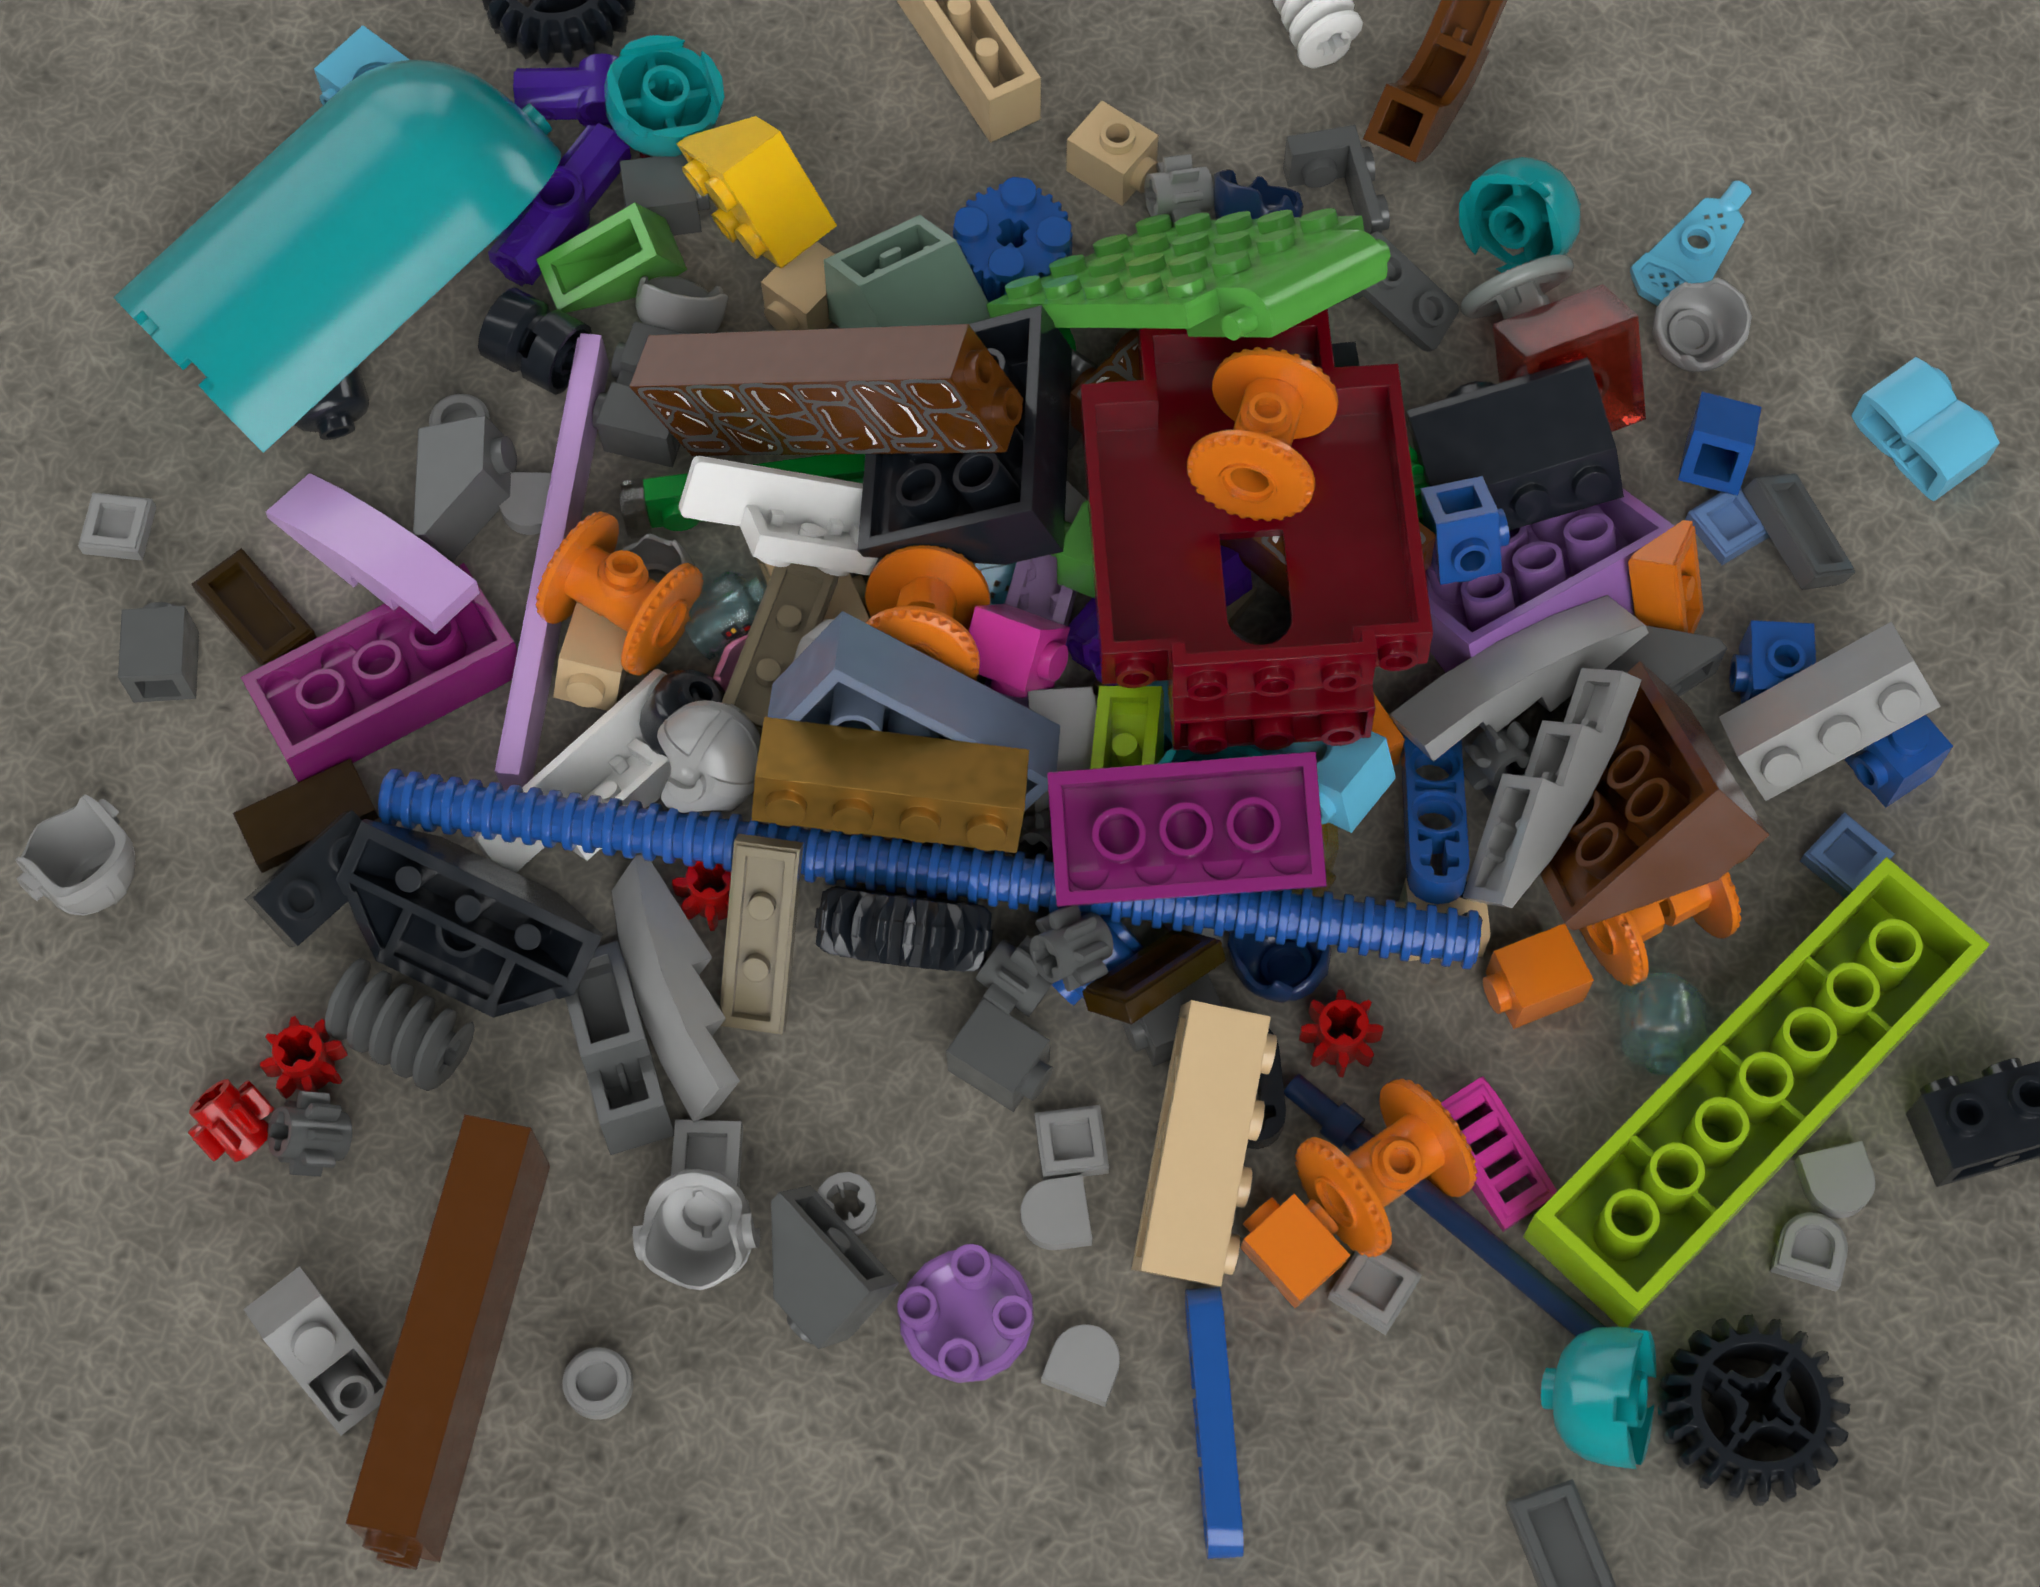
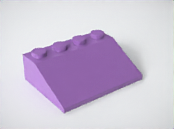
M1623 489L1624 497L1510 530L1509 545L1501 547L1502 573L1478 577L1469 582H1453L1440 585L1431 564L1425 571L1433 627L1430 652L1447 673L1496 642L1554 614L1607 595L1629 613L1635 615L1628 566L1629 559L1637 550L1674 525Z

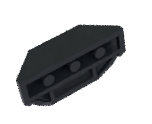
M364 819L361 822L336 877V882L343 896H347L355 920L377 962L493 1018L554 999L574 995L603 936V933L553 890L441 836Z

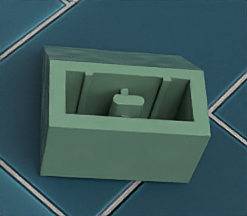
M921 215L824 259L829 320L840 328L970 324L990 319L986 306L988 301L959 244L954 238Z

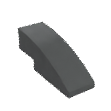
M615 941L599 946L593 955L577 992L572 996L565 997L580 1057L587 1074L599 1124L610 1155H614L674 1136V1131L619 942Z

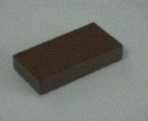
M242 548L191 584L198 596L259 667L317 638L314 630Z
M351 759L343 761L233 813L261 873L287 862L341 813L353 810L362 821L364 819L374 821L379 818Z
M1183 929L1181 931L1171 930L1109 971L1106 975L1086 986L1082 993L1087 1010L1132 1025L1225 962L1226 957L1221 940Z

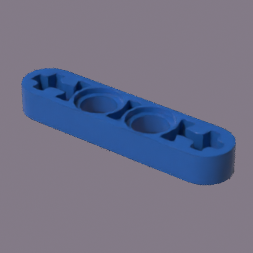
M1400 731L1405 738L1401 753L1407 883L1409 889L1417 898L1427 903L1447 904L1458 899L1464 892L1470 863L1462 739L1433 762ZM1433 765L1444 769L1449 776L1443 780L1432 781L1421 777L1416 770L1422 766ZM1429 813L1441 814L1447 817L1452 822V825L1441 830L1430 829L1424 826L1418 818ZM1443 853L1442 872L1444 876L1434 875V870L1430 866L1432 854Z
M1220 1287L1185 1289V1314L1192 1389H1195L1196 1398H1193L1197 1457H1201L1202 1467L1198 1468L1207 1559L1243 1557V1524Z

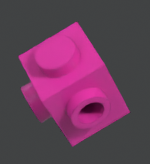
M1008 604L975 606L969 633L976 642L980 655L979 675L992 679L991 689L1013 697L1026 698L1028 691L1054 688L1055 681L1064 672L1068 661L1066 641L1070 627Z

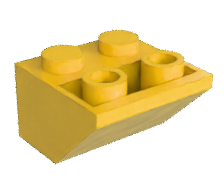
M750 117L689 135L676 143L688 161L682 167L686 178L701 196L704 197L708 194L717 207V210L711 216L720 231L732 243L738 239L754 259L762 255L779 268H783L837 227V224L780 130L759 117Z

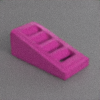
M1484 1076L1441 1102L1442 1106L1450 1112L1451 1117L1455 1121L1476 1108L1482 1115L1481 1119L1462 1130L1469 1145H1472L1492 1131L1499 1139V1141L1477 1155L1471 1151L1476 1161L1474 1165L1477 1168V1173L1475 1174L1477 1180L1472 1190L1503 1232L1543 1207L1553 1197L1557 1189L1503 1102ZM1510 1154L1516 1163L1490 1179L1485 1169ZM1526 1176L1533 1186L1505 1203L1499 1192Z

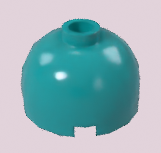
M648 35L625 45L621 49L619 57L610 65L604 86L606 116L620 139L637 152L651 157H676L683 154L676 143L684 137L715 128L725 98L723 77L711 57L703 51L701 56H699L693 50L685 48V40L674 36Z
M1531 157L1507 159L1493 165L1472 182L1470 189L1463 194L1459 203V226L1467 246L1474 255H1476L1481 246L1505 262L1506 265L1496 268L1501 273L1538 258L1557 254L1567 255L1580 231L1581 204L1575 187L1562 171L1547 161ZM1499 244L1510 249H1520L1523 247L1524 252L1513 256Z
M1596 1327L1578 1334L1564 1348L1557 1368L1547 1367L1545 1369L1541 1384L1542 1408L1553 1410L1557 1433L1567 1448L1583 1459L1607 1466L1636 1469V1465H1642L1650 1442L1655 1406L1654 1404L1647 1408V1377L1657 1378L1655 1343L1651 1331L1625 1327Z

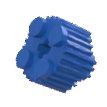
M1012 177L1003 184H999L998 190L988 187L987 194L976 193V201L968 199L966 207L956 212L953 238L959 244L988 303L1006 295V284L1027 276L1037 275L1040 278L1049 276L1051 274L1049 265L1052 262L1072 256L1071 221H1068L1067 211H1061L1062 204L1060 202L1053 203V196L1051 194L1043 196L1042 189H1036L1035 184L1030 179Z

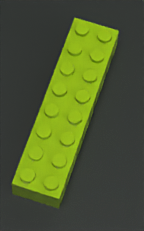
M1886 857L1534 1215L1523 1238L1619 1327L1628 1328L1957 985L1990 944Z

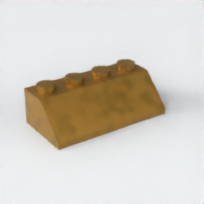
M764 717L755 772L751 821L775 823L781 826H800L841 831L847 834H866L907 839L919 843L931 842L972 847L984 851L997 850L1017 853L1025 810L1029 750Z

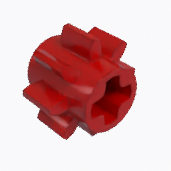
M696 861L693 867L687 866L686 878L678 877L672 879L675 895L688 897L680 906L688 920L693 919L699 914L706 918L710 931H715L718 926V920L728 917L731 872L725 871L723 864H716L714 869H705L702 861ZM708 882H710L715 887L722 886L723 884L725 886V888L718 893L710 887L704 890L702 889L703 885H705Z
M1339 989L1335 1000L1326 1006L1315 999L1310 1003L1308 1013L1317 1024L1301 1026L1299 1041L1314 1043L1315 1050L1310 1063L1313 1068L1325 1061L1336 1066L1338 1077H1344L1347 1065L1355 1060L1365 1067H1369L1372 1064L1374 1053L1366 1043L1381 1041L1384 1026L1369 1024L1368 1014L1372 1004L1369 999L1359 1005L1352 1000L1346 999L1344 990ZM1347 1026L1353 1030L1352 1038L1346 1034L1339 1036L1337 1039L1329 1035L1331 1028L1335 1031H1341Z
M296 1016L290 1017L289 1027L282 1030L278 1035L270 1033L266 1035L265 1038L272 1046L273 1057L261 1061L260 1067L267 1077H279L276 1089L283 1098L287 1099L292 1096L296 1089L318 1092V1089L325 1086L328 1082L333 1084L342 1083L343 1080L335 1069L334 1061L345 1058L348 1052L341 1041H329L331 1036L327 1033L324 1019H320L311 1028L301 1025ZM312 1053L315 1054L310 1062L299 1059L293 1063L294 1058L298 1054L303 1057H309Z
M224 1079L206 1090L191 1106L189 1114L198 1124L193 1126L188 1131V1134L213 1162L220 1158L224 1152L234 1162H239L253 1154L268 1139L269 1123L264 1118L274 1111V1107L249 1080L245 1081L237 1089L229 1079Z

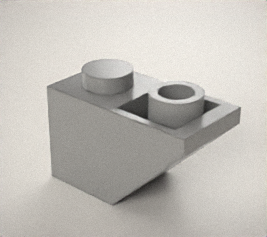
M300 1266L243 1309L266 1344L340 1436L380 1406L387 1378Z

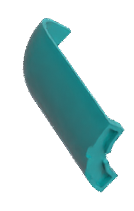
M405 60L381 65L361 74L340 89L113 298L182 370L186 369L192 362L206 376L198 386L264 453L521 214L553 175L560 162L561 151L547 136L553 130L552 127L531 104L528 103L521 110L497 88L471 72L453 65L429 60Z

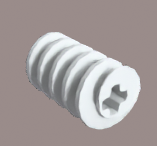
M1273 0L1277 11L1281 15V21L1289 32V38L1295 49L1298 50L1297 56L1304 66L1309 68H1318L1337 62L1347 53L1351 41L1356 38L1362 29L1363 21L1359 14L1353 11L1355 6L1353 0Z

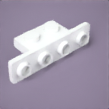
M704 456L693 458L679 503L681 515L685 518L740 526L752 556L762 562L776 567H787L791 563L813 566L834 576H847L849 573L870 576L878 558L863 557L857 550L863 490L862 483Z
M660 669L653 670L522 787L523 792H528L531 787H539L543 795H548L550 790L554 789L560 790L565 798H568L570 793L577 792L581 793L583 800H588L591 795H600L603 803H608L610 798L613 797L621 798L623 805L626 806L632 800L641 801L643 808L650 806L651 803H655L661 797V793L670 777L671 765L668 757L656 754L645 742L639 722L643 706L656 685L667 674ZM477 832L472 837L489 860L515 873L544 848L541 840H537L534 845H524L520 837H517L515 842L512 843L504 842L501 835H497L493 840H486L482 837L481 832ZM577 845L572 851L588 861L602 848H596L594 853H584L582 846Z

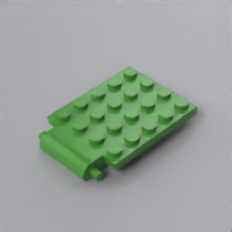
M1334 208L1313 211L1294 218L1292 210L1272 212L1258 219H1252L1249 211L1232 213L1217 220H1211L1209 213H1198L1181 218L1175 223L1171 222L1169 214H1161L1137 222L1135 224L1137 233L1127 237L1126 234H1119L1093 243L1095 252L1086 257L1084 255H1072L1052 262L1049 265L1051 271L1049 276L1042 278L1037 275L1027 276L1006 284V295L987 303L986 306L990 318L1042 305L1053 320L1055 328L1186 329L1188 337H1227L1233 341L1241 337L1271 338L1386 279L1390 250L1384 241L1376 240L1372 235L1364 231L1362 215L1337 216L1336 209Z

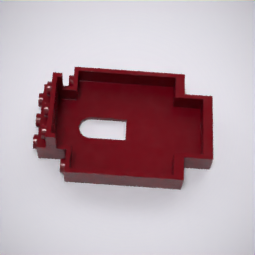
M1328 309L1271 338L1241 337L1233 341L1227 337H1188L1186 329L1138 328V356L1141 380L1080 384L1081 423L1102 685L1118 684L1126 688H1140L1150 685L1154 681L1167 680L1173 750H1190L1196 754L1206 755L1218 753L1227 747L1256 745V747L1263 750H1279L1296 742L1322 741L1331 746H1343L1352 744L1360 738H1370L1375 714L1373 692L1375 667H1381L1388 671H1402L1412 668L1416 664H1426L1433 637L1398 363L1335 367ZM1255 347H1260L1267 350L1268 347H1271L1276 351L1283 349L1287 350L1289 354L1296 353L1304 360L1309 359L1312 361L1313 366L1320 367L1322 373L1330 377V381L1335 385V390L1338 394V409L1329 427L1316 435L1293 439L1291 447L1308 462L1314 473L1315 489L1312 499L1301 512L1295 513L1292 517L1285 516L1283 520L1274 518L1271 521L1264 519L1254 521L1248 517L1245 519L1240 518L1237 514H1228L1226 510L1216 508L1214 503L1207 502L1204 499V495L1198 494L1196 487L1191 484V479L1188 476L1187 461L1195 443L1211 433L1233 430L1235 421L1222 411L1214 398L1212 381L1215 371L1224 359L1230 357L1234 352H1242L1243 349L1254 350ZM1283 536L1292 620L1288 632L1276 642L1266 645L1250 644L1238 638L1228 623L1220 540Z

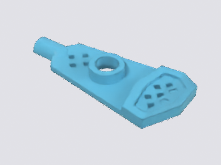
M1733 181L1720 199L1704 198L1648 253L1646 252L1630 269L1631 278L1638 295L1658 306L1662 299L1667 297L1670 291L1677 287L1674 284L1678 283L1680 285L1684 282L1703 283L1712 280L1744 223L1739 208L1752 193L1749 186L1741 181ZM1722 213L1723 217L1718 218L1717 214ZM1709 215L1710 219L1705 220L1704 216ZM1720 225H1725L1726 229H1721ZM1695 235L1701 236L1707 240L1708 246L1703 249L1694 248L1689 244L1688 238Z

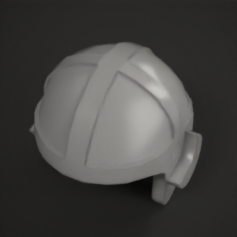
M695 701L676 710L660 725L657 738L671 765L670 777L661 793V800L666 807L678 809L681 813L690 811L731 812L754 792L755 772L761 737L756 726L740 708L733 704L729 705L722 702Z
M84 794L79 798L76 806L37 824L21 857L18 856L15 859L23 872L16 878L17 882L34 900L38 901L44 895L57 908L68 914L85 916L99 912L113 904L116 905L127 894L135 872L133 842L118 825L120 821L116 815L119 811L104 799H100L97 802L95 799Z
M696 1168L683 1170L667 1177L652 1192L644 1213L643 1225L633 1226V1245L638 1260H643L644 1264L658 1276L688 1289L704 1290L739 1272L746 1264L751 1249L759 1247L761 1233L760 1228L755 1229L749 1201L745 1198L742 1190L721 1174Z

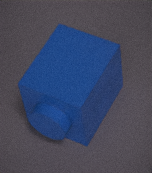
M1701 392L1686 438L1678 480L1738 496L1755 447L1762 407Z

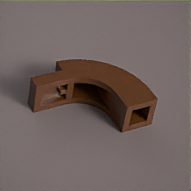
M1441 0L1412 63L1397 82L1385 85L1363 139L1415 163L1425 160L1439 145L1467 99L1490 50L1487 49V46L1507 0Z

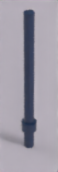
M1300 1073L1285 1088L1284 1095L1322 1126L1319 1133L1341 1150L1346 1146L1353 1152L1375 1136L1363 1126L1365 1118L1345 1102L1338 1106ZM1427 1178L1404 1193L1405 1196L1575 1337L1596 1327H1606Z

